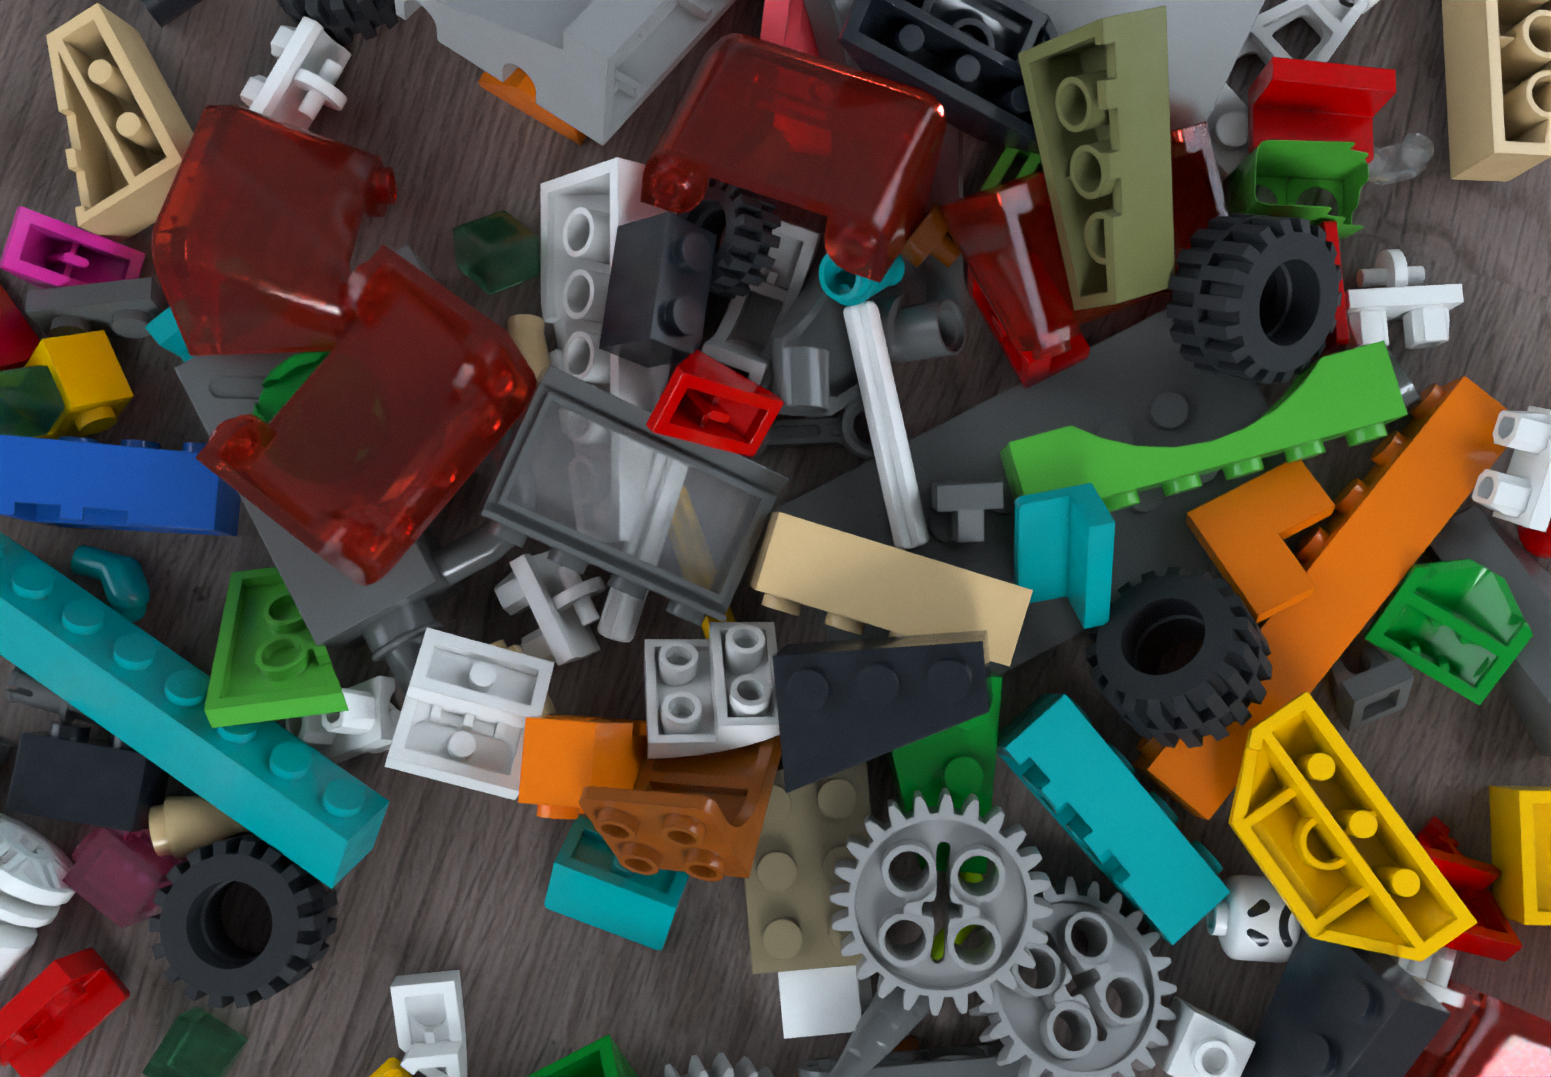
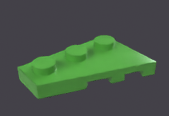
M277 567L231 572L204 707L212 728L349 711L325 646L316 645Z

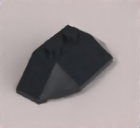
M854 0L838 37V42L874 85L980 141L1040 154L1018 53L1058 37V33L1049 15L1022 0Z

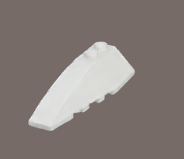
M616 157L540 184L541 308L544 322L554 324L558 349L549 353L552 366L652 413L668 384L671 364L647 368L599 349L617 228L620 225L668 211L676 215L675 172ZM565 408L559 409L561 433L567 434L574 447L575 458L568 464L567 471L577 531L602 543L630 541L647 486L654 450Z

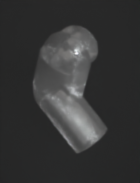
M1410 133L1404 138L1403 143L1378 148L1373 144L1374 159L1368 164V180L1377 185H1387L1415 178L1426 169V162L1434 155L1432 141L1423 134Z

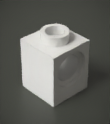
M856 965L778 972L784 1039L854 1032L857 1023L862 1017L861 1011L866 1010L873 998L870 977L859 980L856 976Z
M1174 996L1169 1009L1176 1014V1020L1162 1023L1159 1031L1165 1035L1169 1043L1166 1047L1150 1048L1149 1053L1153 1060L1167 1074L1173 1077H1241L1256 1042L1232 1024Z

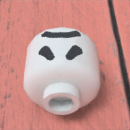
M1233 875L1225 879L1223 883L1230 890V893L1206 914L1208 933L1218 936L1222 950L1231 959L1271 963L1289 961L1303 927L1268 878L1264 876Z

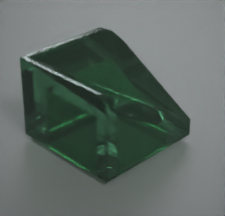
M506 210L492 213L452 229L457 267L488 295L539 275V238Z
M48 365L0 371V435L22 437L47 435L65 408L64 401Z
M195 1006L177 1017L142 1073L147 1077H226L249 1039L203 1009Z

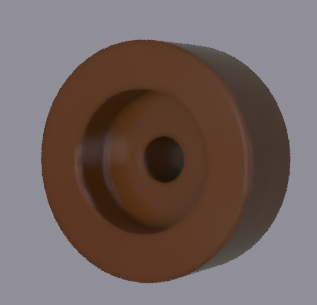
M935 202L915 225L897 252L916 268L929 254L949 268L963 250L962 246L946 234L956 217L938 202Z

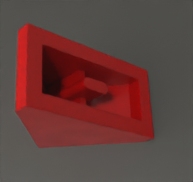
M696 349L677 365L646 426L653 433L753 458L782 408L784 401L769 390Z

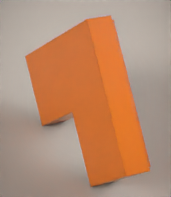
M1302 460L1288 464L1285 462L1187 512L1185 523L1223 578L1231 586L1235 594L1239 595L1256 623H1259L1313 595L1316 588L1315 583L1283 540L1331 516L1335 504Z

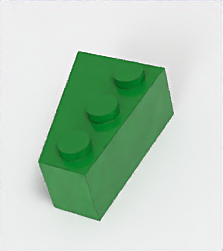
M991 670L993 699L988 713L886 753L897 803L904 812L913 810V793L916 790H920L928 807L937 806L942 788L948 789L953 802V808L960 809L965 799L972 793L977 796L979 801V816L983 817L992 809L1002 677ZM940 842L937 845L936 871L946 872L949 855V844L947 842ZM910 851L919 868L923 870L926 865V859L919 853ZM979 855L966 859L960 866L959 872L986 874L988 857Z

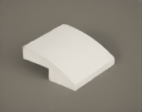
M427 627L384 767L516 800L519 794L526 717L542 715L554 662Z

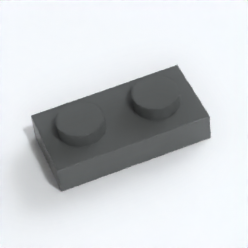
M152 277L29 290L27 291L25 312L49 338L104 330L108 338L127 337L138 339L150 335L145 326L170 307L172 302Z

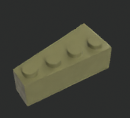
M1165 5L1104 17L1018 53L1074 311L1114 305L1168 289L1171 275L1175 276L1167 14Z

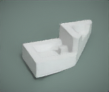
M451 970L396 976L390 989L398 1046L406 1052L400 1066L412 1075L419 1070L427 1077H468L460 971Z

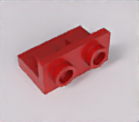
M93 947L54 960L0 1010V1064L3 1067L11 1064L21 1077H43L129 998V989Z

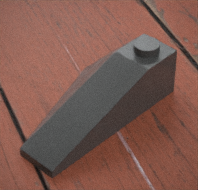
M1471 506L1453 515L1425 549V552L1431 562L1470 558L1506 580L1533 636L1499 681L1541 755L1551 756V574L1477 506Z

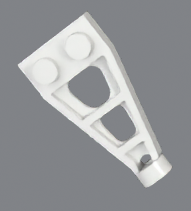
M1288 0L1258 15L1238 58L1247 54H1257L1265 64L1272 57L1293 59L1272 35L1293 20L1302 17L1321 37L1320 43L1304 60L1328 62L1360 15L1367 12L1380 0ZM1226 83L1196 144L1193 145L1184 141L1221 182L1230 177L1237 166L1249 155L1248 107Z

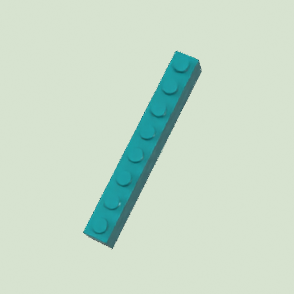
M0 531L1 656L331 889L373 849L390 802L389 800L273 720L212 728L204 711L210 676Z

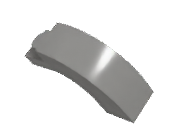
M780 219L781 227L772 230L773 235L781 237L779 248L770 247L768 253L769 257L776 259L772 269L762 267L760 272L765 280L759 287L749 284L751 293L744 297L736 295L735 299H731L717 332L713 338L704 343L701 351L765 389H768L771 382L772 332L799 297L807 280L822 233Z

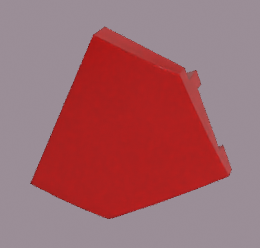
M1433 815L1425 822L1415 838L1478 922L1443 947L1505 962L1523 948V945L1492 893L1486 889L1501 875L1502 871L1493 864L1464 856L1456 849L1459 845L1457 840L1449 838L1450 828Z

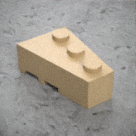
M96 3L46 35L58 110L66 115L71 148L66 149L65 152L68 169L76 172L81 206L75 207L78 227L121 244L220 183L138 30L101 4Z

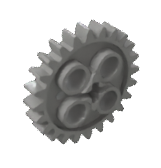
M942 788L937 806L928 807L920 790L914 791L913 810L904 812L893 799L888 800L890 821L883 824L877 818L867 814L864 817V822L870 838L864 840L853 835H848L846 838V847L856 857V860H836L834 865V873L849 882V884L830 887V901L837 905L848 907L832 915L833 930L852 931L841 941L842 956L846 957L863 953L856 965V976L859 980L870 977L878 972L880 974L877 983L878 996L883 999L898 986L902 988L903 1006L908 1011L916 1003L919 995L928 996L931 1013L935 1016H938L942 1008L944 997H953L956 1007L961 1014L967 1013L968 994L975 991L988 1005L994 1004L990 984L999 980L1005 986L1015 990L1018 986L1011 970L1013 964L1017 963L1034 969L1036 966L1033 955L1026 947L1027 942L1044 944L1048 941L1044 928L1033 920L1052 916L1053 908L1048 900L1034 895L1051 887V881L1045 872L1029 871L1043 859L1036 846L1017 850L1023 842L1026 832L1020 823L1001 831L1005 814L998 805L990 809L983 817L979 816V801L975 794L970 793L960 809L953 808L950 793L946 788ZM940 842H947L949 844V855L945 880L951 900L946 901L944 904V953L941 959L935 960L931 957L935 923L930 902L935 900L937 890V845ZM908 851L919 853L926 859L925 868L919 875L914 878L905 879L891 872L889 866L895 856ZM972 856L988 857L994 862L991 874L981 882H967L958 876L962 863ZM909 920L921 926L922 932L914 942L901 945L894 943L887 937L886 932L889 927L897 921ZM967 925H981L990 931L986 942L978 948L967 949L960 947L954 942L958 932Z
M1068 876L1056 882L1055 889L1051 884V887L1045 891L1034 895L1048 900L1053 908L1052 916L1033 920L1044 928L1048 941L1046 944L1030 942L1026 944L1036 962L1037 983L1035 988L1028 986L1021 979L1017 963H1014L1011 967L1018 986L1015 990L1005 986L999 980L991 983L994 1004L988 1005L983 1000L968 1010L972 1016H988L991 1023L980 1035V1041L988 1042L1000 1039L1004 1046L998 1054L996 1063L999 1066H1003L1019 1060L1021 1065L1018 1077H1040L1041 1074L1042 1077H1135L1133 1068L1138 1071L1153 1069L1156 1064L1146 1047L1156 1049L1166 1047L1169 1043L1165 1035L1156 1028L1157 1023L1176 1020V1014L1160 1004L1162 996L1177 992V986L1160 981L1158 971L1165 969L1172 963L1171 959L1168 957H1153L1149 950L1160 938L1159 933L1152 932L1141 936L1136 928L1141 922L1143 912L1137 910L1125 916L1119 913L1122 904V894L1119 892L1099 901L1100 890L1099 884L1096 881L1082 886L1079 892H1077L1073 877ZM980 926L976 929L975 933L985 943L990 931L984 926ZM1073 926L1079 929L1086 937L1088 943L1086 956L1080 954L1073 946L1071 940ZM1073 978L1077 988L1073 989L1069 994L1065 985ZM1108 985L1117 991L1122 1001V1010L1119 1016L1112 1012L1106 1001ZM1056 1016L1062 1018L1069 1026L1071 1043L1068 1049L1061 1047L1053 1033V1024ZM1097 1028L1103 1034L1101 1041L1097 1039Z

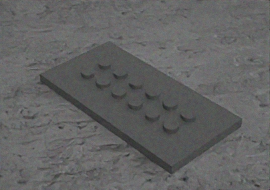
M1166 308L1090 347L1087 359L1025 389L1023 383H1020L908 440L929 541L924 546L904 551L1014 584L1015 504L999 453L1008 442L1072 425L1098 437L1131 445L1179 447L1213 441L1242 430L1258 420L1269 409V406L1255 381L1205 372L1195 368L1194 362L1186 361L1179 353L1181 344L1174 343L1169 330L1174 322L1173 318L1167 317ZM1284 453L1263 458V470L1242 477L1226 480L1223 470L1201 475L1200 479L1203 486L1180 494L1164 497L1161 486L1138 492L1141 503L1110 512L1115 520L1110 601L1114 603L1121 596L1117 590L1127 582L1132 587L1141 583V575L1155 570L1158 576H1163L1166 574L1168 567L1182 566L1187 575H1189L1194 568L1203 570L1213 565L1214 563L1185 523L1187 512L1285 463ZM875 458L771 511L785 513L895 547ZM989 478L1003 482L1004 508L984 509V541L958 543L957 539L952 538L950 511L937 512L931 507L930 482ZM1067 596L1030 603L1010 667L990 661V668L998 675H1002L1090 628H1083ZM814 608L830 641L883 638L889 635L890 630L867 623L862 635L826 625L824 622L827 611Z

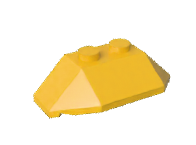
M1308 691L1301 693L1249 729L1228 824L1310 938L1422 962L1478 923Z

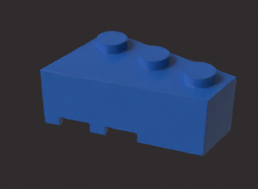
M0 435L1 516L56 528L237 537L241 497L213 444L187 442L183 443L182 451L161 449L160 443L145 440L123 439L120 445L100 444V441L74 436H61L59 440Z

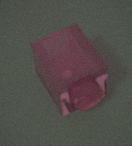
M100 827L89 833L77 846L72 855V858L77 862L62 881L118 926L125 928L150 919L159 907V905L153 903L157 890L172 884L166 875L174 865L183 862L175 859L172 854L159 857L154 850L151 837L142 830L129 832Z

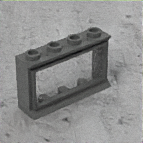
M552 365L542 369L476 514L490 519L485 532L523 548L527 537L533 538L552 547L547 557L548 560L582 575L588 563L612 573L607 586L642 601L647 590L653 591L670 599L666 609L667 612L701 626L706 615L725 622L727 618L725 614L777 496L787 484L789 478L736 453L653 433L646 426L652 413Z

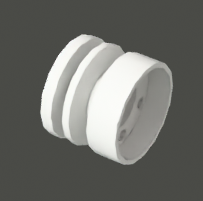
M0 813V981L10 975L34 945L38 935L36 928L48 925L54 920L60 905L70 900L78 890L81 882L76 866L59 847L43 834L23 822Z

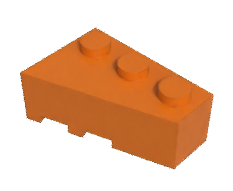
M568 714L526 717L518 803L537 804L536 816L578 819L579 814H585L579 805V799L584 787L596 786L633 790L647 749L646 721Z

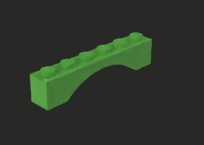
M1383 340L1321 357L1310 364V367L1301 375L1297 374L1285 393L1258 420L1242 430L1213 441L1179 447L1136 446L1104 439L1070 425L1008 442L999 453L1014 504L1019 496L1092 483L1108 511L1113 512L1141 503L1138 492L1161 486L1164 497H1168L1203 486L1200 476L1223 470L1225 479L1230 480L1263 470L1262 459L1284 453L1288 464L1325 453L1326 450L1323 443L1325 441L1345 436L1348 447L1385 437L1388 435L1385 425L1408 415L1385 341Z

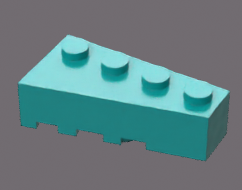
M1042 693L998 733L996 754L1136 911L1141 910L1143 912L1142 918L1154 932H1158L1161 938L1174 945L1230 893V890L1217 876L1223 870V867L1200 842L1194 840L1190 844L1175 826L1179 821L1175 812L1155 792L1151 791L1148 793L1134 777L1135 769L1116 747L1104 741L1091 725L1092 721L1072 698L1066 694Z

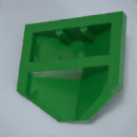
M1470 558L1414 564L1363 636L1369 642L1397 658L1400 657L1405 663L1480 706L1531 639L1533 633L1524 619L1506 580L1487 567Z

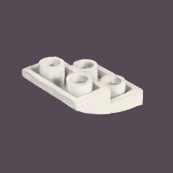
M710 622L709 639H645L644 673L648 759L677 758L722 752L780 735L772 658L777 653L774 622Z

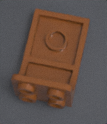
M780 735L744 747L697 756L648 759L646 749L633 790L586 786L581 793L579 805L593 823L596 831L600 833L613 851L619 863L632 872L653 875L659 869L683 871L694 878L711 882L720 881L724 876L749 878L782 753Z

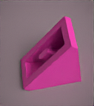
M19 206L17 207L2 254L0 268L39 289L137 279L139 278L146 254Z

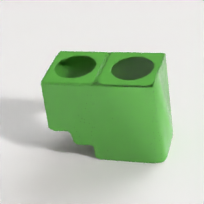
M1263 141L1237 166L1230 176L1229 213L1302 218L1309 220L1310 225H1318L1322 221L1336 220L1339 239H1345L1364 228L1361 225H1352V214L1358 206L1360 190L1369 178V168L1365 161L1369 154L1351 150L1350 148L1355 145L1354 142ZM1288 177H1295V178H1292V179L1288 182V184H1287V178H1288ZM1255 185H1262L1270 189L1274 193L1278 204L1259 202L1255 195ZM1307 189H1325L1335 197L1338 204L1337 216L1328 215L1332 208L1327 206L1296 205L1297 199Z

